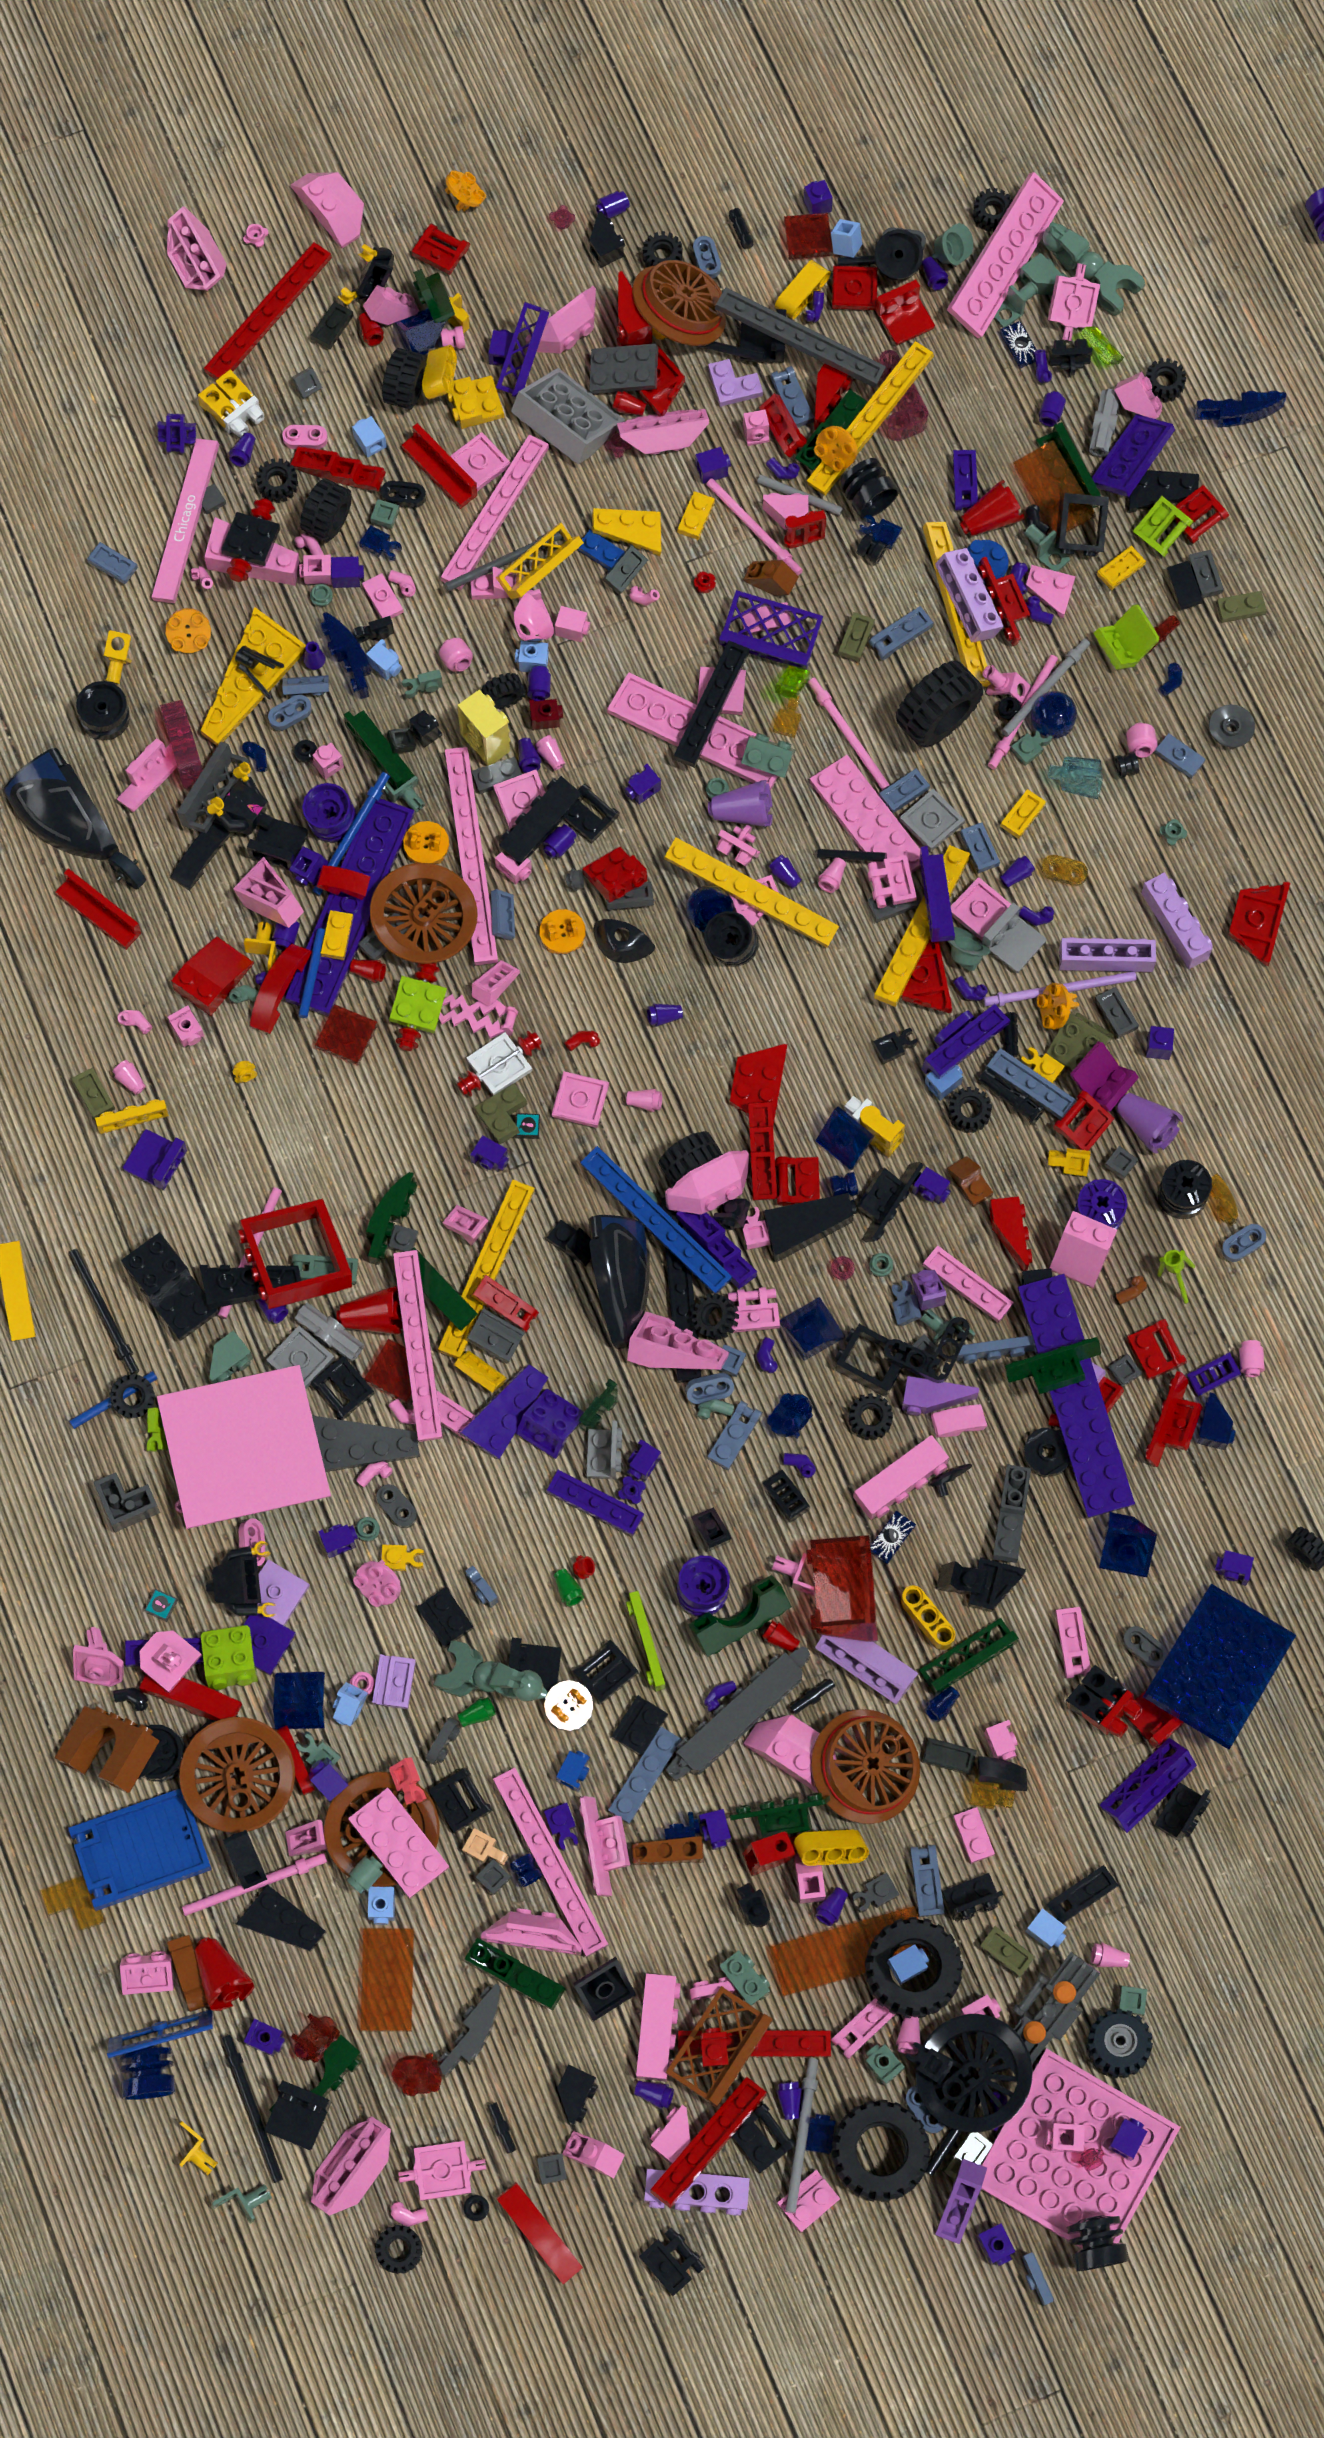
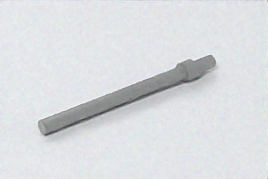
M1084 638L1075 649H1071L1065 655V660L1001 730L1004 736L1008 737L1072 665H1076L1081 659V654L1090 645L1087 639Z
M813 2058L808 2059L806 2078H803L802 2082L804 2092L785 2211L793 2214L796 2213L813 2094L817 2091L818 2085L816 2074L819 2060Z

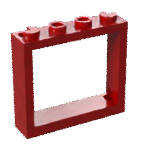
M323 1198L240 1220V1230H237L240 1244H245L244 1254L247 1263H252L251 1273L254 1282H259V1296L262 1300L266 1301L268 1309L352 1288V1273ZM315 1218L336 1272L273 1288L253 1234Z

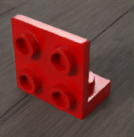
M916 279L878 296L876 300L875 311L896 345L935 328L933 320L919 299L920 285Z
M1157 1680L1135 1699L1142 1707V1713L1138 1718L1133 1720L1126 1714L1124 1716L1156 1749L1188 1721L1195 1711L1189 1704L1183 1707L1169 1690Z

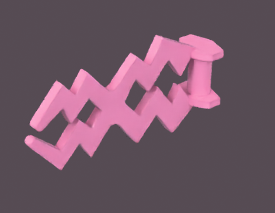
M453 994L446 997L443 1001L442 1006L450 1004L452 1011L444 1016L440 1012L439 1020L441 1024L452 1019L455 1027L464 1020H468L473 1033L485 1027L490 1039L504 1032L508 1036H511L513 1033L515 1018L518 1015L515 1007H506L498 1000L490 1006L480 1001L468 1006L463 995L455 1000ZM461 1006L463 1011L457 1014L454 1009ZM495 1008L499 1018L505 1013L507 1014L505 1023L501 1027L498 1020L492 1025L489 1016L485 1015ZM481 1009L485 1017L477 1021L474 1013Z

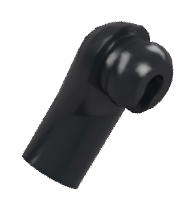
M1035 504L1028 506L1025 511L1027 526L1029 527L1034 524L1041 532L1047 535L1050 526L1040 521L1039 506Z
M132 1687L113 1691L115 1703L130 1701L135 1705V1710L144 1711L148 1707L147 1696L137 1688Z

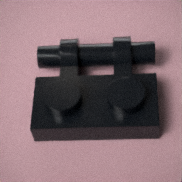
M671 2227L664 2234L670 2240L668 2245L664 2246L658 2239L639 2258L668 2292L675 2296L692 2280L686 2270L692 2266L699 2274L706 2266L700 2261V2255L696 2251L693 2252L684 2242L685 2238L682 2234L678 2235ZM675 2249L686 2259L681 2265L671 2254Z

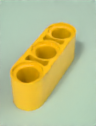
M810 260L776 300L775 308L785 309L786 316L792 320L796 319L813 299V291H820L827 283L831 272L814 260Z
M447 345L428 352L427 365L422 381V389L427 399L451 393L457 355L453 346Z
M915 1585L906 1587L901 1598V1605L937 1649H949L955 1639L954 1628L920 1587ZM915 1594L918 1596L919 1602L911 1604L907 1601L906 1596ZM924 1613H930L934 1616L935 1620L927 1623L923 1621L921 1616ZM946 1632L949 1634L950 1640L942 1642L938 1639L937 1634Z
M854 1829L804 1832L799 1834L794 1840V1846L803 1864L806 1866L860 1863L869 1855V1849L860 1832Z

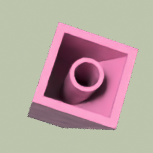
M1073 1211L1062 1234L1050 1268L1057 1274H1065V1277L1093 1289L1112 1247L1117 1229Z

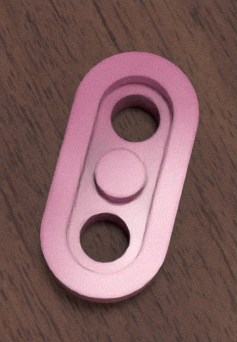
M290 425L284 429L282 434L284 444L290 449H297V447L321 449L328 442L327 431L319 425ZM292 433H296V434H297V435L294 436V437L290 436ZM315 433L320 434L318 437L312 436Z
M252 1518L240 1524L239 1548L247 1546L253 1548L257 1542H265L264 1527L259 1520ZM265 1546L260 1548V1553L265 1552ZM258 1554L252 1555L257 1556L258 1566L264 1563L265 1557H260Z
M727 1977L719 1978V1983L709 1984L708 1981L696 1982L693 1984L694 1988L689 1990L691 2000L715 1997L721 1986L731 1993L738 1991Z

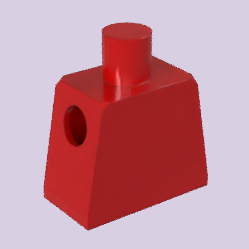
M784 1831L750 1843L742 1854L751 1876L789 1862L797 1851L794 1846V1840L798 1835L789 1838L787 1832Z

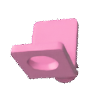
M993 665L987 666L983 671V677L991 682L986 691L988 695L1009 694L1017 699L1020 705L1023 704L1029 693L1030 684L1017 672L1000 673ZM1018 684H1021L1023 688L1021 696L1017 692Z
M803 1553L801 1561H798V1563L782 1558L779 1555L776 1556L772 1570L792 1576L793 1589L819 1597V1588L798 1581L806 1562V1553Z

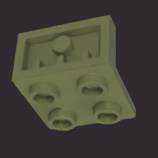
M1074 1010L1070 1013L1065 1025L1060 1028L1047 1050V1054L1074 1070L1098 1041L1103 1042L1106 1046L1111 1042L1115 1034Z

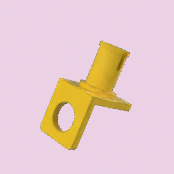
M112 630L108 632L103 656L110 660L105 681L120 684L123 664L132 662L131 659L127 658L131 635ZM116 637L124 640V647L121 650H114L112 647V641Z
M259 922L256 939L244 938L245 952L269 955V971L277 956L276 942L269 941L273 926L266 922L264 929V922Z
M180 2121L179 2124L198 2140L178 2165L183 2167L186 2162L191 2161L208 2176L212 2170L204 2163L207 2162L215 2168L218 2162L200 2149L204 2139L183 2121Z

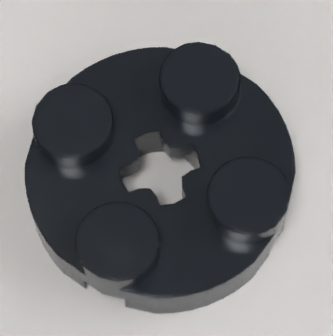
M1040 1428L1028 1437L1023 1453L1027 1466L1034 1473L1046 1478L1059 1475L1067 1469L1070 1459L1061 1431ZM1043 1447L1053 1448V1457H1044L1042 1455L1044 1452Z

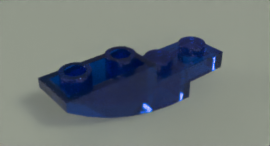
M1241 392L1239 401L1234 399H1226L1224 401L1203 399L1196 403L1194 411L1195 420H1217V428L1252 423L1264 419L1283 408L1286 392Z
M328 612L323 613L324 622L320 624L324 636L328 635L331 642L327 644L331 656L335 655L338 662L343 661L346 672H351L353 679H350L353 692L358 691L360 699L369 697L368 686L364 676L370 675L371 671L370 664L362 647L345 625Z

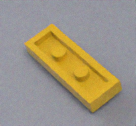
M155 1099L148 1101L146 1105L138 1107L132 1105L125 1107L123 1111L102 1113L95 1120L99 1133L103 1134L168 1117L169 1114L165 1100Z

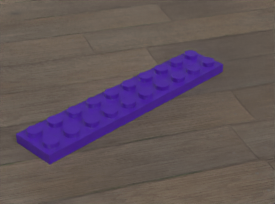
M380 798L379 801H375L352 840L341 868L370 876V881L363 900L340 892L338 895L330 892L306 949L313 950L318 928L326 930L330 910L353 914L354 918L345 960L320 957L309 1010L330 1017L350 969L351 961L354 959L359 948L358 943L362 941L370 922L372 896L378 884L391 872L402 846L404 836L415 815L413 809ZM311 955L303 971H296L285 997L286 1002L297 1006L301 1005Z
M1065 1274L1018 1287L1037 1354L1053 1351L1059 1347L1069 1346L1084 1340ZM1091 1358L1080 1361L1086 1380L1049 1391L1088 1519L1135 1505Z

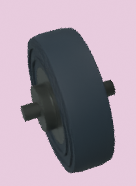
M115 852L109 858L108 863L117 874L116 880L118 882L123 880L134 889L140 888L145 883L146 878L136 865L138 863L136 859L132 861L120 852Z

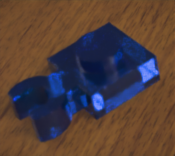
M866 515L865 522L869 523L870 526L867 527L861 524L859 531L863 534H873L872 537H874L875 541L887 544V548L892 550L902 532V527L883 518L880 523H877L874 517Z
M370 525L359 542L361 548L378 557L384 552L387 558L392 561L396 560V555L390 551L393 549L402 551V545L399 542H389L391 539L390 535Z

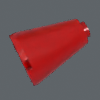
M1003 479L961 516L962 522L959 524L965 535L969 533L971 536H975L1025 519L1024 514L1020 516L1018 514V510L1021 507L1009 486L1003 487L1005 484Z
M392 1286L342 1304L340 1310H337V1321L346 1329L402 1334L403 1332L400 1329H403L398 1299V1287Z
M207 1937L197 1943L194 1953L206 2003L212 2011H221L232 2007V2001L237 1998L240 2001L246 1999L255 1988L250 1976L217 1939Z

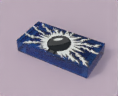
M1021 321L1000 329V335L1020 369L1035 362L1034 352L1037 349Z
M895 1511L868 1548V1551L888 1565L916 1527V1524L898 1511Z

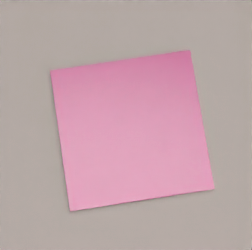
M300 1365L157 1396L186 1529L331 1497Z

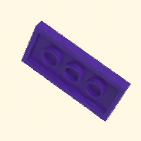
M1136 414L1092 476L1096 487L1129 497L1175 431L1173 424Z

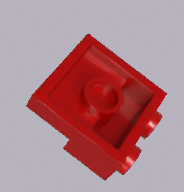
M621 847L582 868L583 875L609 903L623 897L627 892L642 886L647 881V869L634 855L629 856Z

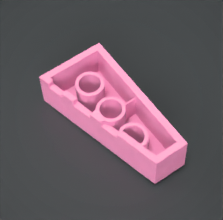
M216 517L214 518L204 558L207 570L227 573V568L232 567L230 561L234 557L223 555L221 549L232 524ZM274 543L266 566L248 562L252 566V570L246 572L250 578L296 586L300 564L298 553Z

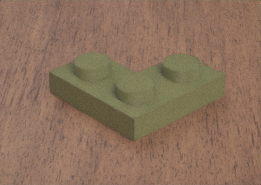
M514 1083L474 1108L500 1145L520 1133L509 1115L528 1104L526 1098Z

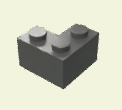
M116 1472L93 1482L115 1532L160 1513L148 1484L125 1493Z

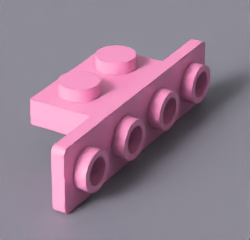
M180 735L167 747L156 738L125 770L132 783L117 798L119 803L134 812L195 750L194 745Z
M583 1796L580 1797L581 1804L579 1810L585 1825L584 1838L589 1848L588 1861L594 1876L592 1881L593 1888L597 1896L609 1897L612 1896V1889L608 1871L630 1866L622 1816L599 1820L596 1799Z

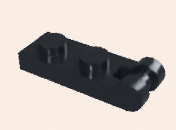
M1103 1865L1046 1905L1050 1911H1054L1058 1917L1057 1920L1065 1924L1119 1885L1105 1865ZM1066 1900L1072 1907L1067 1912L1061 1905Z

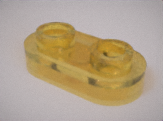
M1058 855L1047 856L1043 860L1041 867L1042 873L1046 878L1073 886L1083 884L1088 875L1087 866L1083 862ZM1052 866H1053V867H1055L1057 870H1056V871H1051V870L1049 869V867H1052ZM1072 873H1078L1079 877H1073Z

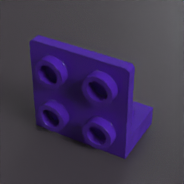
M145 1129L125 1162L123 1169L165 1190L187 1152L185 1142L178 1138H175L174 1142Z
M545 1389L523 1414L516 1434L556 1459L561 1454L567 1438L582 1422L586 1413L551 1390Z

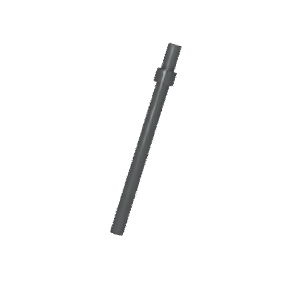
M559 531L554 534V542L563 538ZM544 535L526 546L444 583L445 589L449 592L493 571V567L500 568L515 561ZM545 546L539 547V549H542V550L548 548V547H545Z

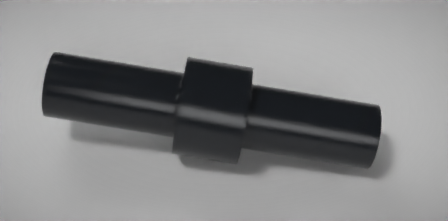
M828 1679L817 1688H811L804 1693L805 1696L791 1705L790 1709L796 1715L810 1704H816L821 1700V1696L836 1687L834 1682Z
M497 2102L490 2104L487 2107L495 2124L493 2128L496 2135L500 2136L507 2154H510L517 2150L509 2133L511 2128L508 2121H504Z

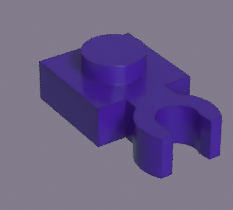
M568 1803L544 1811L552 1836L560 1834V1848L563 1851L566 1850L564 1841L568 1838L572 1839L574 1845L577 1846V1836L570 1832V1829L576 1828Z

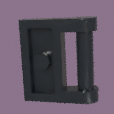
M585 783L578 789L582 793L583 798L563 820L592 844L618 818L620 812L615 808H610ZM586 798L606 817L601 820L581 801Z
M344 1356L316 1377L310 1384L315 1390H319L336 1410V1415L340 1420L346 1419L356 1408L375 1394L374 1390ZM329 1379L333 1381L350 1401L344 1406L325 1384Z
M611 1639L604 1644L605 1647L584 1665L581 1667L577 1666L572 1671L600 1704H603L639 1673ZM614 1655L616 1659L590 1680L587 1674L608 1656Z
M468 1768L462 1769L429 1789L431 1796L454 1834L493 1811L490 1804H486L470 1778L471 1773ZM462 1782L478 1808L476 1811H470L455 1784Z
M766 2103L749 2115L732 2136L759 2173L766 2170L796 2145L794 2140L787 2137L768 2112L770 2109ZM759 2118L762 2119L781 2144L779 2149L775 2150L755 2124V2121Z

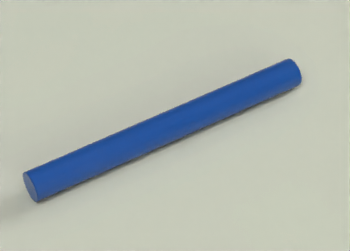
M322 928L317 929L298 1014L301 1018H307L326 931Z
M153 1371L143 1376L149 1383L158 1379ZM134 1386L125 1389L123 1400L139 1391V1389ZM108 1397L70 1420L69 1422L75 1429L112 1407L111 1398Z

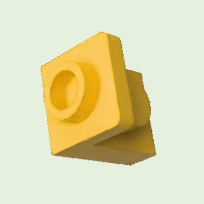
M457 293L454 297L449 298L455 315L451 316L447 321L454 327L462 326L464 334L469 329V315L461 308L462 295Z

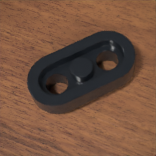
M388 481L381 487V497L383 501L399 506L420 507L426 501V491L418 483ZM395 493L396 496L390 497L389 494ZM415 495L418 496L417 499H412V498H411L412 496H415Z

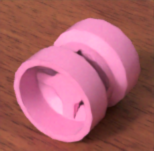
M456 326L452 330L447 328L440 329L442 347L452 345L453 348H465L462 326Z

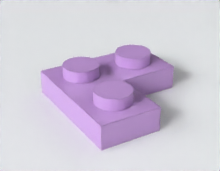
M730 359L708 364L709 374L720 407L763 396V390L757 373L735 378Z

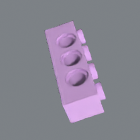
M647 2169L644 2202L649 2203L650 2208L664 2209L665 2204L652 2195L650 2190L666 2170ZM699 2174L674 2204L675 2210L690 2211V2207H701L700 2212L716 2213V2209L726 2210L727 2215L741 2216L742 2211L747 2212L750 2178ZM694 2186H700L704 2190V2196L699 2200H694L689 2195L690 2189ZM724 2188L728 2190L730 2198L726 2202H719L715 2198V2192L718 2189Z

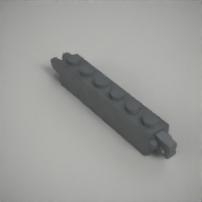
M800 1646L792 1654L788 1655L785 1652L781 1657L777 1654L768 1662L769 1668L763 1673L758 1671L749 1680L751 1684L746 1689L739 1688L731 1696L733 1700L727 1706L722 1704L714 1711L713 1715L715 1717L711 1721H703L695 1729L697 1733L691 1739L686 1737L677 1745L679 1750L676 1752V1758L666 1769L668 1775L677 1782L690 1772L694 1775H700L801 1683V1668L810 1658L808 1648Z

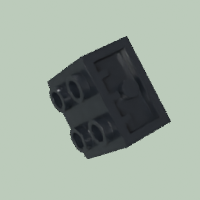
M777 309V313L786 317L785 309ZM741 322V348L765 353L763 362L784 363L785 343ZM740 357V361L761 362L753 359Z
M275 819L270 830L260 827L256 840H249L247 845L249 858L260 861L264 856L270 865L289 870L304 845L308 829Z
M512 1637L508 1667L520 1672L522 1670L536 1672L542 1680L543 1687L548 1692L552 1686L558 1683L561 1648L522 1644V1638Z
M1179 1782L1154 1826L1179 1842L1184 1836L1188 1838L1199 1822L1195 1819L1196 1815L1201 1817L1211 1801L1207 1798L1210 1791L1206 1789L1200 1795Z
M989 1873L942 1891L953 1920L960 1918L961 1922L973 1918L974 1914L977 1913L976 1911L983 1909L984 1913L996 1909L1004 1896L1002 1890L996 1891Z
M282 2080L278 2089L280 2094L265 2127V2132L311 2151L332 2102L327 2098Z

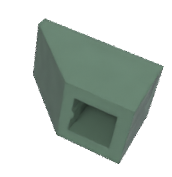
M1039 253L1021 267L1019 280L1024 285L1032 281L1038 288V295L1052 296L1056 276H1067L1055 268L1051 259Z
M234 1330L214 1344L209 1376L211 1384L228 1381L237 1370L242 1371L251 1364L253 1359L251 1351Z

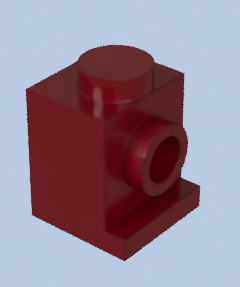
M557 699L529 700L532 731L560 727L559 719L564 717L562 705H557Z

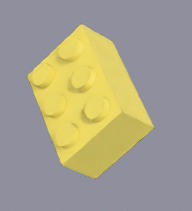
M479 689L457 705L461 736L488 766L494 764L510 752L509 720L502 711H497L492 698L488 694L484 695Z

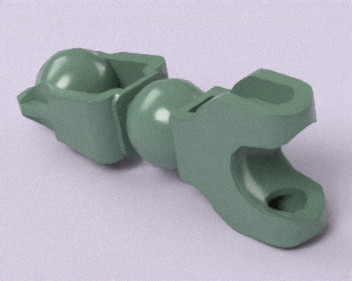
M1051 222L1044 231L1043 243L1045 247L1052 251L1053 255L1067 270H1075L1077 263L1087 265L1084 279L1100 284L1097 302L1114 316L1119 315L1124 307L1123 299L1116 292L1118 288H1125L1132 293H1138L1145 287L1144 278L1129 265H1113L1109 261L1104 264L1100 254L1089 252L1090 247L1087 239L1067 229L1065 226Z
M451 1641L447 1652L453 1653L456 1657L455 1667L448 1674H438L433 1684L443 1692L458 1697L465 1696L474 1689H480L484 1692L496 1691L505 1697L528 1702L545 1698L548 1693L536 1672L531 1670H522L520 1672L500 1662H483L480 1652L472 1649L468 1644L458 1641Z

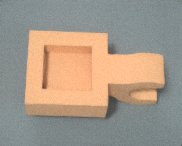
M475 1828L462 1849L464 1853L483 1863L489 1857L504 1866L509 1858L508 1854L494 1847L497 1842L496 1839Z

